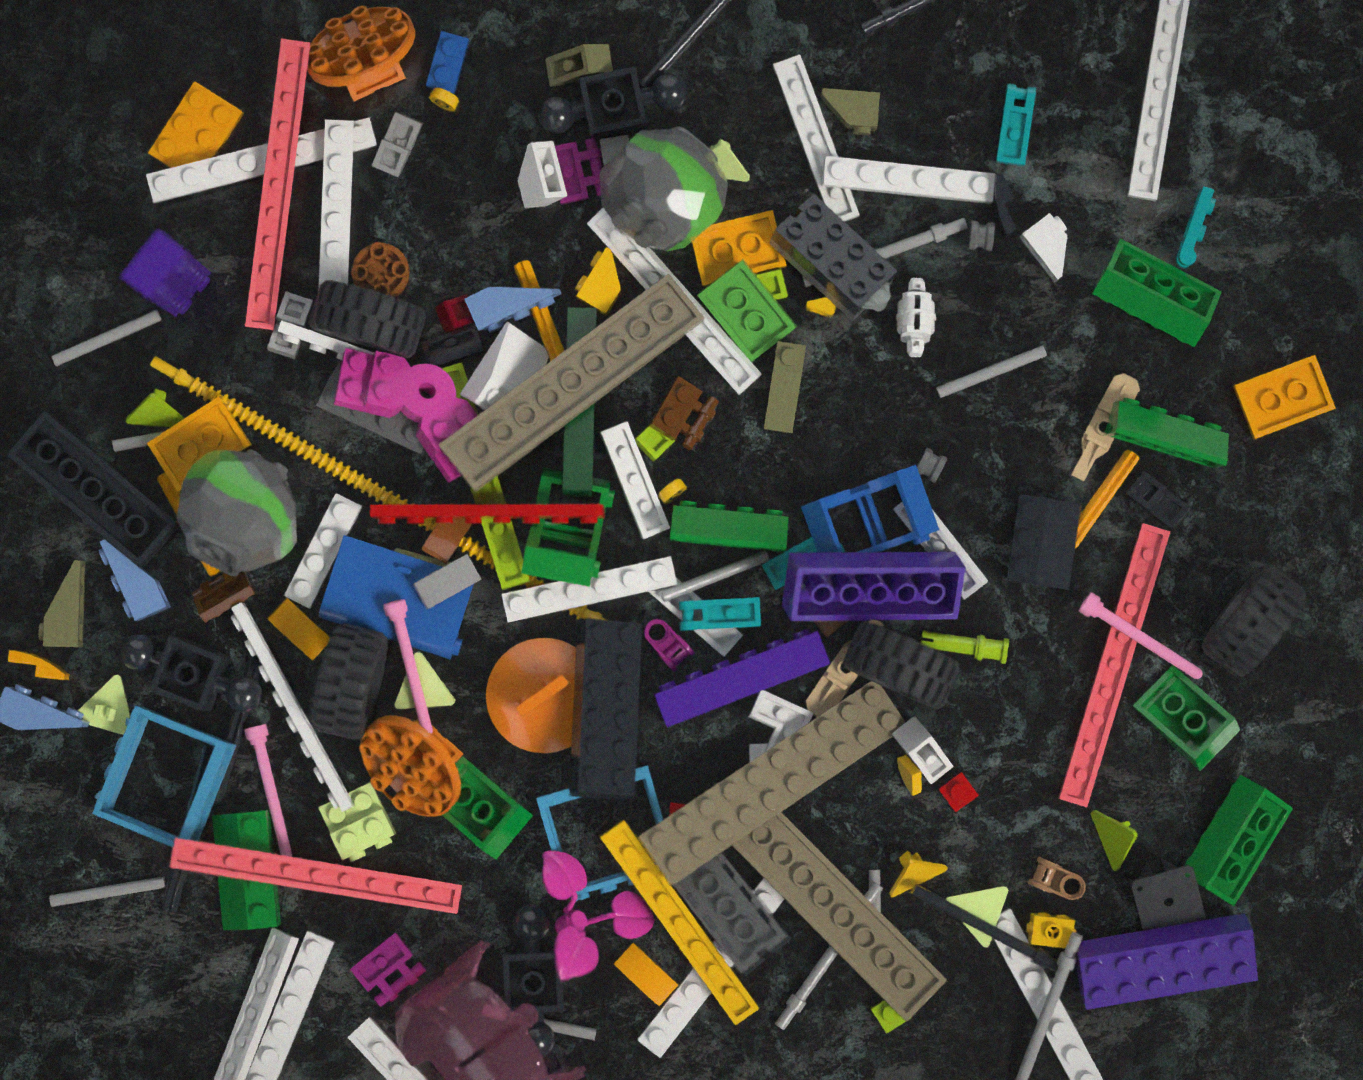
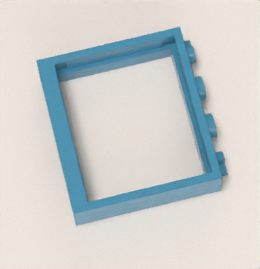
M135 706L130 718H126L125 725L127 728L123 737H120L116 743V755L113 763L108 765L104 773L106 781L102 791L100 790L95 796L97 801L92 814L173 847L174 838L198 842L236 744L148 708ZM148 720L215 746L179 837L113 810Z
M646 765L636 768L635 781L643 779L657 825L664 819L649 767ZM569 788L536 798L551 851L562 852L549 807L581 798L569 796ZM625 871L587 882L583 890L576 892L577 900L590 897L588 893L590 891L600 889L602 894L616 890V884L627 881L628 885H633V882Z

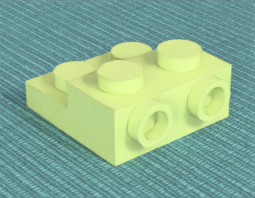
M371 782L348 793L355 806L344 812L341 811L340 807L335 809L331 802L319 807L342 860L349 858L350 862H353L365 856L364 849L375 845L376 849H380L392 843L390 837L396 834Z

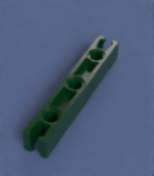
M568 307L567 349L596 328L597 308ZM594 404L564 426L563 496L592 497Z

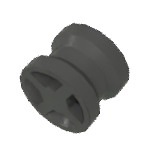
M971 221L968 249L975 250L977 247H981L985 251H992L995 224L988 222L986 225H982L977 221Z
M926 448L917 465L919 474H924L929 478V481L935 483L947 461V457L943 455L937 456L933 454L931 449Z

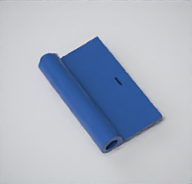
M344 535L318 617L340 625L346 623L382 632L388 640L398 643L393 621L389 620V616H385L383 604L405 599L408 611L406 612L407 617L404 620L411 647L450 660L452 655L458 656L463 640L458 638L459 629L474 584L437 605L426 609L413 584L443 568L442 566Z

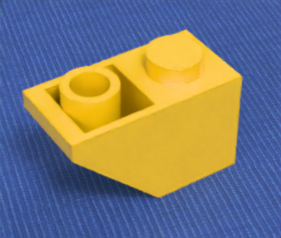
M606 247L603 253L601 251L596 253L590 263V266L594 268L588 277L582 276L575 290L578 291L576 295L578 300L591 308H597L599 313L607 317L621 294V288L612 251Z

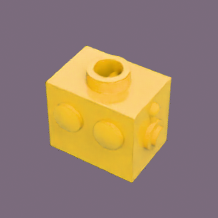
M1044 912L1038 914L1031 913L1030 922L1026 925L1028 942L1033 945L1066 948L1071 933H1076V929H1074L1075 920L1066 915L1054 916Z

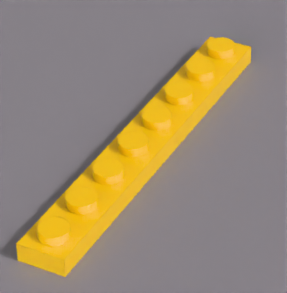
M622 820L601 835L600 838L733 1023L737 1025L757 1011L759 1006L675 889L668 884L626 821Z

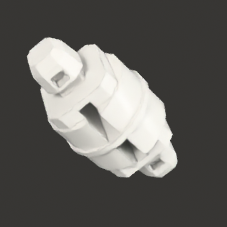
M911 278L908 292L903 293L902 300L898 302L896 315L897 331L901 334V341L907 342V353L910 357H921L924 351V343L929 342L930 336L935 332V303L931 300L932 294L925 292V282L922 278Z

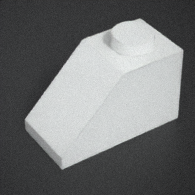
M553 141L534 142L527 146L518 178L524 208L548 206L567 197Z
M1049 213L1024 232L1020 239L1055 283L1062 277L1067 242V235L1064 231L1067 228L1058 216L1053 218Z
M915 716L892 733L899 745L920 769L930 784L954 767L933 737Z

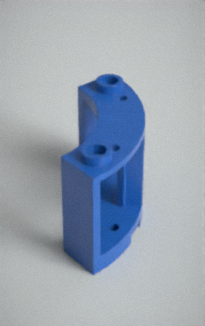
M916 465L801 506L817 553H843L828 509L854 500L872 547L859 552H881L911 540L914 545L931 540L929 534L939 531ZM897 485L913 532L888 541L871 494Z

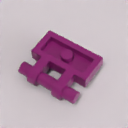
M596 138L585 140L587 151L578 152L576 141L555 146L567 197L560 199L561 205L589 199L586 187L595 186L597 197L601 196L600 171L602 169L601 158L603 157L601 148H598ZM581 162H590L592 176L584 177Z
M396 932L350 969L367 992L376 985L381 989L382 992L374 998L380 1007L389 1000L393 1002L399 997L398 993L409 984L413 986L419 981L418 977L426 971L420 962L412 968L405 963L414 954ZM398 969L402 976L390 985L385 978Z

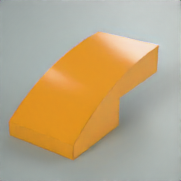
M288 598L267 618L312 661L328 645L330 636Z
M9 650L8 662L36 665L35 677L69 680L70 674L55 663L31 653Z
M634 943L614 963L624 975L658 1006L679 986L677 982Z

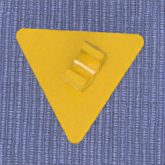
M907 851L899 857L904 869L889 894L891 897H895L913 888L915 884L919 885L946 872L948 868L944 864L922 861L918 853L911 856L910 852Z

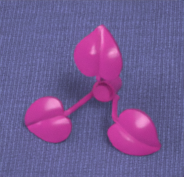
M547 851L542 854V878L547 892L559 900H565L571 896L568 905L563 909L565 914L557 918L555 922V929L558 933L555 943V960L560 980L584 975L590 972L597 964L598 951L596 944L592 939L584 937L585 932L583 930L586 926L614 918V931L619 936L627 939L641 937L652 928L654 924L652 911L642 897L630 891L621 892L613 898L611 903L613 913L587 919L583 912L573 910L572 908L578 897L576 892L583 890L587 885V876L583 866L577 859L563 852Z

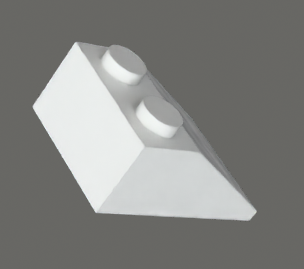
M506 322L460 395L485 411L547 364L549 356L545 347L509 322Z

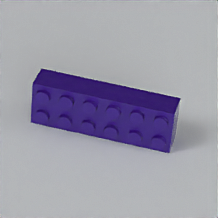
M157 230L121 277L147 298L176 317L179 313L182 315L188 310L193 302L190 298L196 291L201 292L210 281L208 276L211 272L160 230Z
M956 552L789 553L782 606L791 621L958 619L966 567Z
M810 628L793 634L794 640L784 644L783 639L767 644V651L757 654L756 649L739 655L741 661L730 665L729 660L713 665L714 671L703 675L700 670L685 676L687 680L685 683L676 686L675 681H671L659 686L660 692L656 693L655 697L666 726H672L829 665L830 662L818 631L811 633Z
M1245 913L1085 940L1080 942L1075 955L1077 958L1080 994L1086 1010L1258 981L1253 929Z

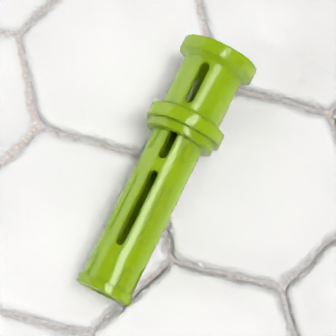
M926 630L922 631L921 638L933 639V642L921 640V644L931 649L974 655V658L979 661L987 658L999 660L1001 664H1006L1009 646L1008 638L1000 641L987 639L985 635L981 634L976 639Z

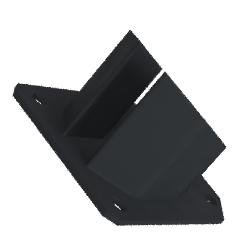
M1161 858L1164 872L1153 874L1147 862L1139 879L1134 880L1131 884L1143 931L1206 920L1194 869L1189 865L1177 868ZM1190 873V876L1185 877V874Z

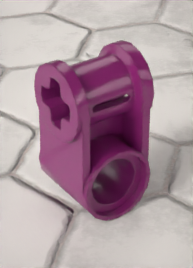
M652 619L645 625V638L673 672L677 670V666L685 658L695 654L681 636L677 635L663 620ZM654 624H661L665 628V635L660 640H654L649 636V628ZM681 648V651L677 653L673 658H671V656Z

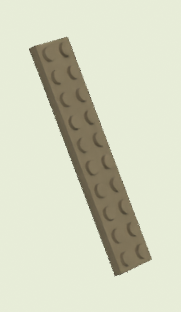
M667 274L439 444V448L472 490L476 492L702 323L704 316L670 274Z
M871 681L640 835L638 839L668 884L672 886L893 737L892 733L906 722L882 686Z
M781 812L731 845L904 1021L907 1022L947 981Z

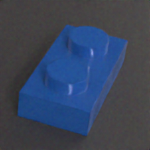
M441 31L426 83L427 88L434 89L438 87L455 94L469 44L468 38Z

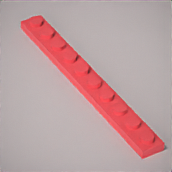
M281 39L245 321L246 327L274 330L310 43Z
M1144 523L1141 524L1114 614L1139 630L1142 628L1170 535V531ZM1110 626L1058 797V799L1087 807L1137 644L1135 640L1113 626Z
M174 838L169 866L455 914L458 912L462 885L179 838Z

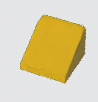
M827 297L807 301L806 310L830 318L833 317L836 305Z

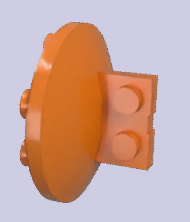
M359 6L351 14L329 20L325 24L326 28L310 43L307 65L310 77L317 83L326 86H347L353 101H357L384 86L387 87L406 78L399 61L408 53L414 42L415 28L410 17L397 7H374L367 9L366 6ZM351 18L354 19V20L351 21L350 23H347V24H344V25H343V22H345V21H347V20H349V19H351Z
M552 638L530 639L510 648L495 664L487 683V708L496 729L513 745L534 753H553L571 747L576 647Z
M398 716L380 717L365 729L359 746L365 768L371 777L372 786L377 791H382L392 801L395 808L400 811L407 810L411 813L427 817L440 816L446 813L457 802L460 795L461 782L455 763L462 757L463 753L447 738L445 739L437 732L438 730L433 725V732L431 734L419 725L418 719L413 722ZM389 785L397 793L394 797L385 791Z

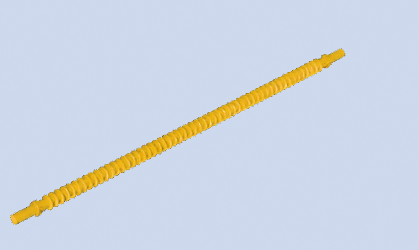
M157 356L153 358L150 366L174 379V383L189 388L190 393L195 391L196 396H203L204 401H212L221 396L234 418L236 416L239 417V422L246 421V426L253 425V430L255 431L260 429L261 435L267 433L268 439L273 437L275 438V443L282 442V447L289 446V451L296 450L297 456L302 454L304 455V460L311 459V464L318 463V468L325 467L326 473L332 471L333 477L338 475L340 476V481L347 480V485L354 484V489L360 488L362 494L365 492L369 493V498L372 496L376 497L375 501L381 500L383 502L382 505H409L407 499L401 500L400 495L394 496L392 490L387 492L385 486L380 488L378 482L373 484L371 478L365 479L364 474L358 475L356 469L351 471L349 465L344 467L342 461L338 463L335 457L329 458L328 453L322 454L320 448L315 450L313 444L308 446L306 440L300 441V436L295 438L292 436L293 432H285L286 428L279 429L278 423L272 425L271 419L266 421L264 420V415L257 416V411L250 412V407L243 408L242 402L236 404L235 398L230 400L228 399V394L221 395V390L214 391V386L207 387L206 381L201 383L199 382V377L194 379L184 369L181 368L179 370ZM424 519V524H418L419 527L425 526L426 531H433L437 525L436 519ZM463 537L458 546L462 548L461 551H468L470 557L475 555L477 561L482 559L484 565L488 563L491 565L490 568L494 569L491 552L486 550L487 546H479V541L472 542V537ZM528 575L530 582L524 583L527 586L526 589L545 585L544 579L539 581L536 579L537 576ZM587 605L567 609L570 611V615H577V620L580 618L584 620L586 618L606 620L602 617L601 613L587 609Z

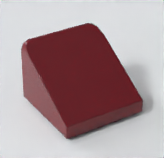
M467 294L444 301L435 307L445 333L474 323L465 302V298L468 297Z

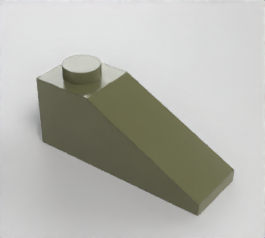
M777 342L764 429L786 433H792L806 345Z
M74 560L44 616V623L39 625V640L43 641V646L83 647L85 561Z

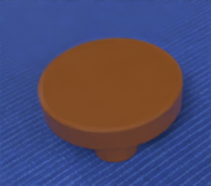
M376 242L358 253L354 259L351 274L356 286L395 298L406 288L410 269L407 259L399 249L390 244Z

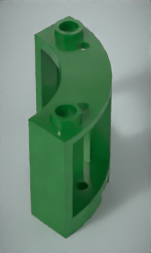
M543 468L536 504L549 503L552 483L563 485V471ZM592 478V491L601 493L599 504H603L605 510L606 507L612 508L615 491L610 490L611 481ZM540 519L539 524H532L521 573L590 587L591 579L598 578L601 562L595 560L604 519H598L594 531L562 524H553L545 521V519ZM541 539L589 548L590 551L589 555L585 556L540 547Z

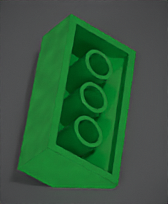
M1120 238L1092 294L1100 297L1105 302L1121 308L1129 315L1136 316L1151 324L1154 328L1176 337L1179 341L1195 347L1211 321L1222 292Z
M1123 398V401L1113 403L1105 436L1211 468L1226 466L1229 434L1221 432V426L1205 422L1204 426L1194 423V418L1178 414L1177 418L1166 415V409L1156 406H1150V410L1139 407V401L1130 398Z
M680 501L679 506H673L670 541L776 552L786 551L788 517L782 516L783 511L766 509L765 514H755L754 508L739 506L737 507V512L725 511L726 505L708 504V509L697 508V502Z
M1240 775L1232 785L1222 806L1216 811L1210 826L1201 836L1200 842L1193 854L1185 863V865L1193 867L1197 885L1230 905L1235 906L1293 808L1266 788ZM1190 873L1185 874V877L1190 876Z
M269 809L212 815L215 845L274 854ZM218 875L223 930L270 928L281 924L277 884Z

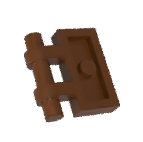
M678 376L673 381L649 426L672 441L677 438L680 432L686 436L682 444L683 447L692 450L696 442H700L704 435L703 429L708 420L711 421L716 414L715 408L719 401L709 396L705 404L700 403L697 400L702 390ZM691 411L698 415L693 426L686 423Z
M222 572L221 576L210 582L207 580L201 583L200 588L191 593L197 611L205 623L255 594L246 575L247 572H239L237 576H230Z

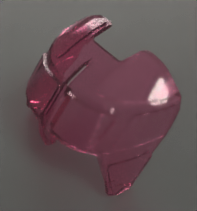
M480 940L443 971L444 975L424 986L403 1003L402 1008L396 1012V1041L407 1062L411 1066H415L425 1060H429L445 1080H580L585 1076L583 1073L586 1070L584 1066L575 1067L569 1073L548 1075L544 1059L526 1031L538 1019L536 1009L530 1004H524L512 1012L493 991L475 980L482 954L490 945L488 941L483 942ZM481 1047H484L486 1051L463 1069L459 1066L461 1062Z

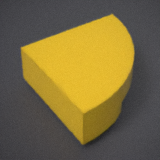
M907 755L897 758L899 771L908 791L912 796L921 793L922 780L920 769Z

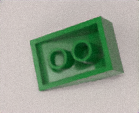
M1173 665L1133 705L1182 756L1200 771L1240 731L1236 719Z
M462 756L455 764L461 782L459 798L442 815L482 851L497 860L533 815Z

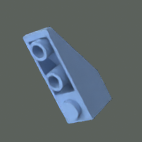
M488 287L465 298V302L477 329L488 330L489 333L503 328L505 325L504 321L511 318L517 321L530 315L529 309L536 306L542 309L555 303L554 297L561 295L560 289Z
M108 540L100 541L102 549L99 550L100 556L105 565L110 564L114 573V575L110 576L116 591H122L126 601L122 602V605L129 618L133 617L135 621H141L171 607L158 579L144 568L138 567Z
M16 684L15 688L5 686L0 697V722L16 730L88 727L90 723L82 719L84 716L82 712L68 707L67 711L56 707L57 701L43 695L41 699H38L31 695V689Z

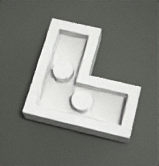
M762 690L759 691L748 717L774 728L765 749L766 752L808 724L813 713Z

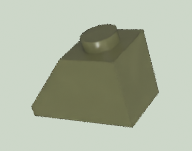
M583 44L545 58L550 86L577 83L581 77L613 71L608 44Z
M822 89L821 99L847 129H852L853 133L857 135H870L871 131H876L880 93Z

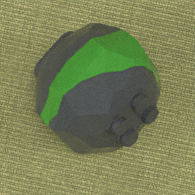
M682 127L662 130H641L600 171L602 207L611 217L613 225L633 238L636 244L643 248L650 247L662 251L685 248L718 219L725 205L728 183L718 165L716 154Z
M214 450L206 453L195 462L182 483L177 512V521L186 538L187 549L190 554L230 576H237L239 572H249L282 559L288 554L297 542L296 502L286 481L288 470L280 463H272L263 459L254 450H248L247 452Z

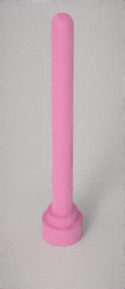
M1090 592L1083 601L1078 611L1089 617L1091 615L1094 618L1096 616L1194 679L1202 677L1203 672L1200 668L1103 607L1104 603L1100 601L1101 598Z
M401 599L383 604L385 616H389V620L393 621L419 725L432 734L433 729L404 620L407 617L406 612L408 611L406 600Z
M262 724L244 729L246 741L249 740L250 745H254L280 855L292 857L265 742H267L266 736L269 735L267 725Z

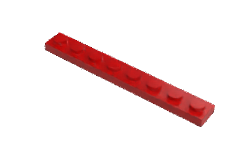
M603 504L370 505V517L378 519V524H395V519H407V524H424V519H436V524H453V519H465V524H482V519H493L494 524H510L511 519H522L524 524H539L540 519H551L553 524H568L569 519H580L582 524H596L598 519H605V507Z

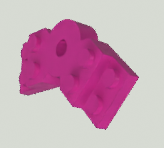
M345 348L333 405L386 418H391L401 411L407 418L419 423L416 437L448 483L461 476L441 451L439 444L478 415L467 400L455 398V385L448 373L432 364H418L410 367L404 357L376 351L372 355ZM419 391L427 392L430 395V399L422 397Z

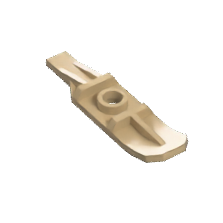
M1125 373L1113 377L1082 437V455L1071 474L1072 476L1084 481L1095 459L1108 452L1114 438L1105 436V433L1100 431L1099 424L1101 422L1108 423L1114 402L1123 401V398L1133 400L1136 398L1140 390L1137 379Z
M869 620V623L876 624L880 627H883L884 625L878 620ZM851 641L843 645L805 701L807 710L812 712L815 717L820 716L838 704L858 676L852 671L845 674L840 669Z

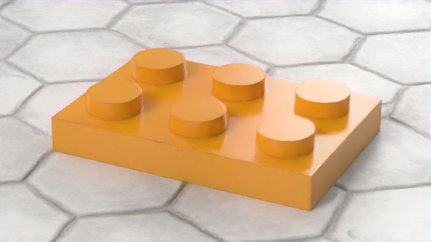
M194 81L148 154L170 168L216 157L244 113Z
M773 210L712 224L692 241L702 287L711 284L741 259L745 260L755 274L786 267L785 258L769 244L774 230L777 228Z
M1315 355L1233 386L1253 440L1336 409Z
M218 396L147 443L178 492L181 491L182 483L192 465L206 453L214 450L242 452L252 445L221 396Z

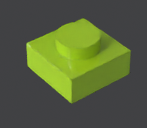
M781 268L756 274L776 300L788 297Z
M650 426L635 438L638 447L652 462L675 441L670 440Z
M885 1000L871 1007L872 1012L886 1034L906 1022Z

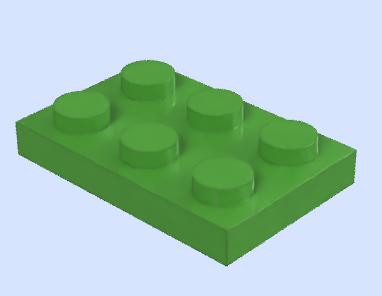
M741 259L697 295L751 362L796 328L793 320L744 259Z

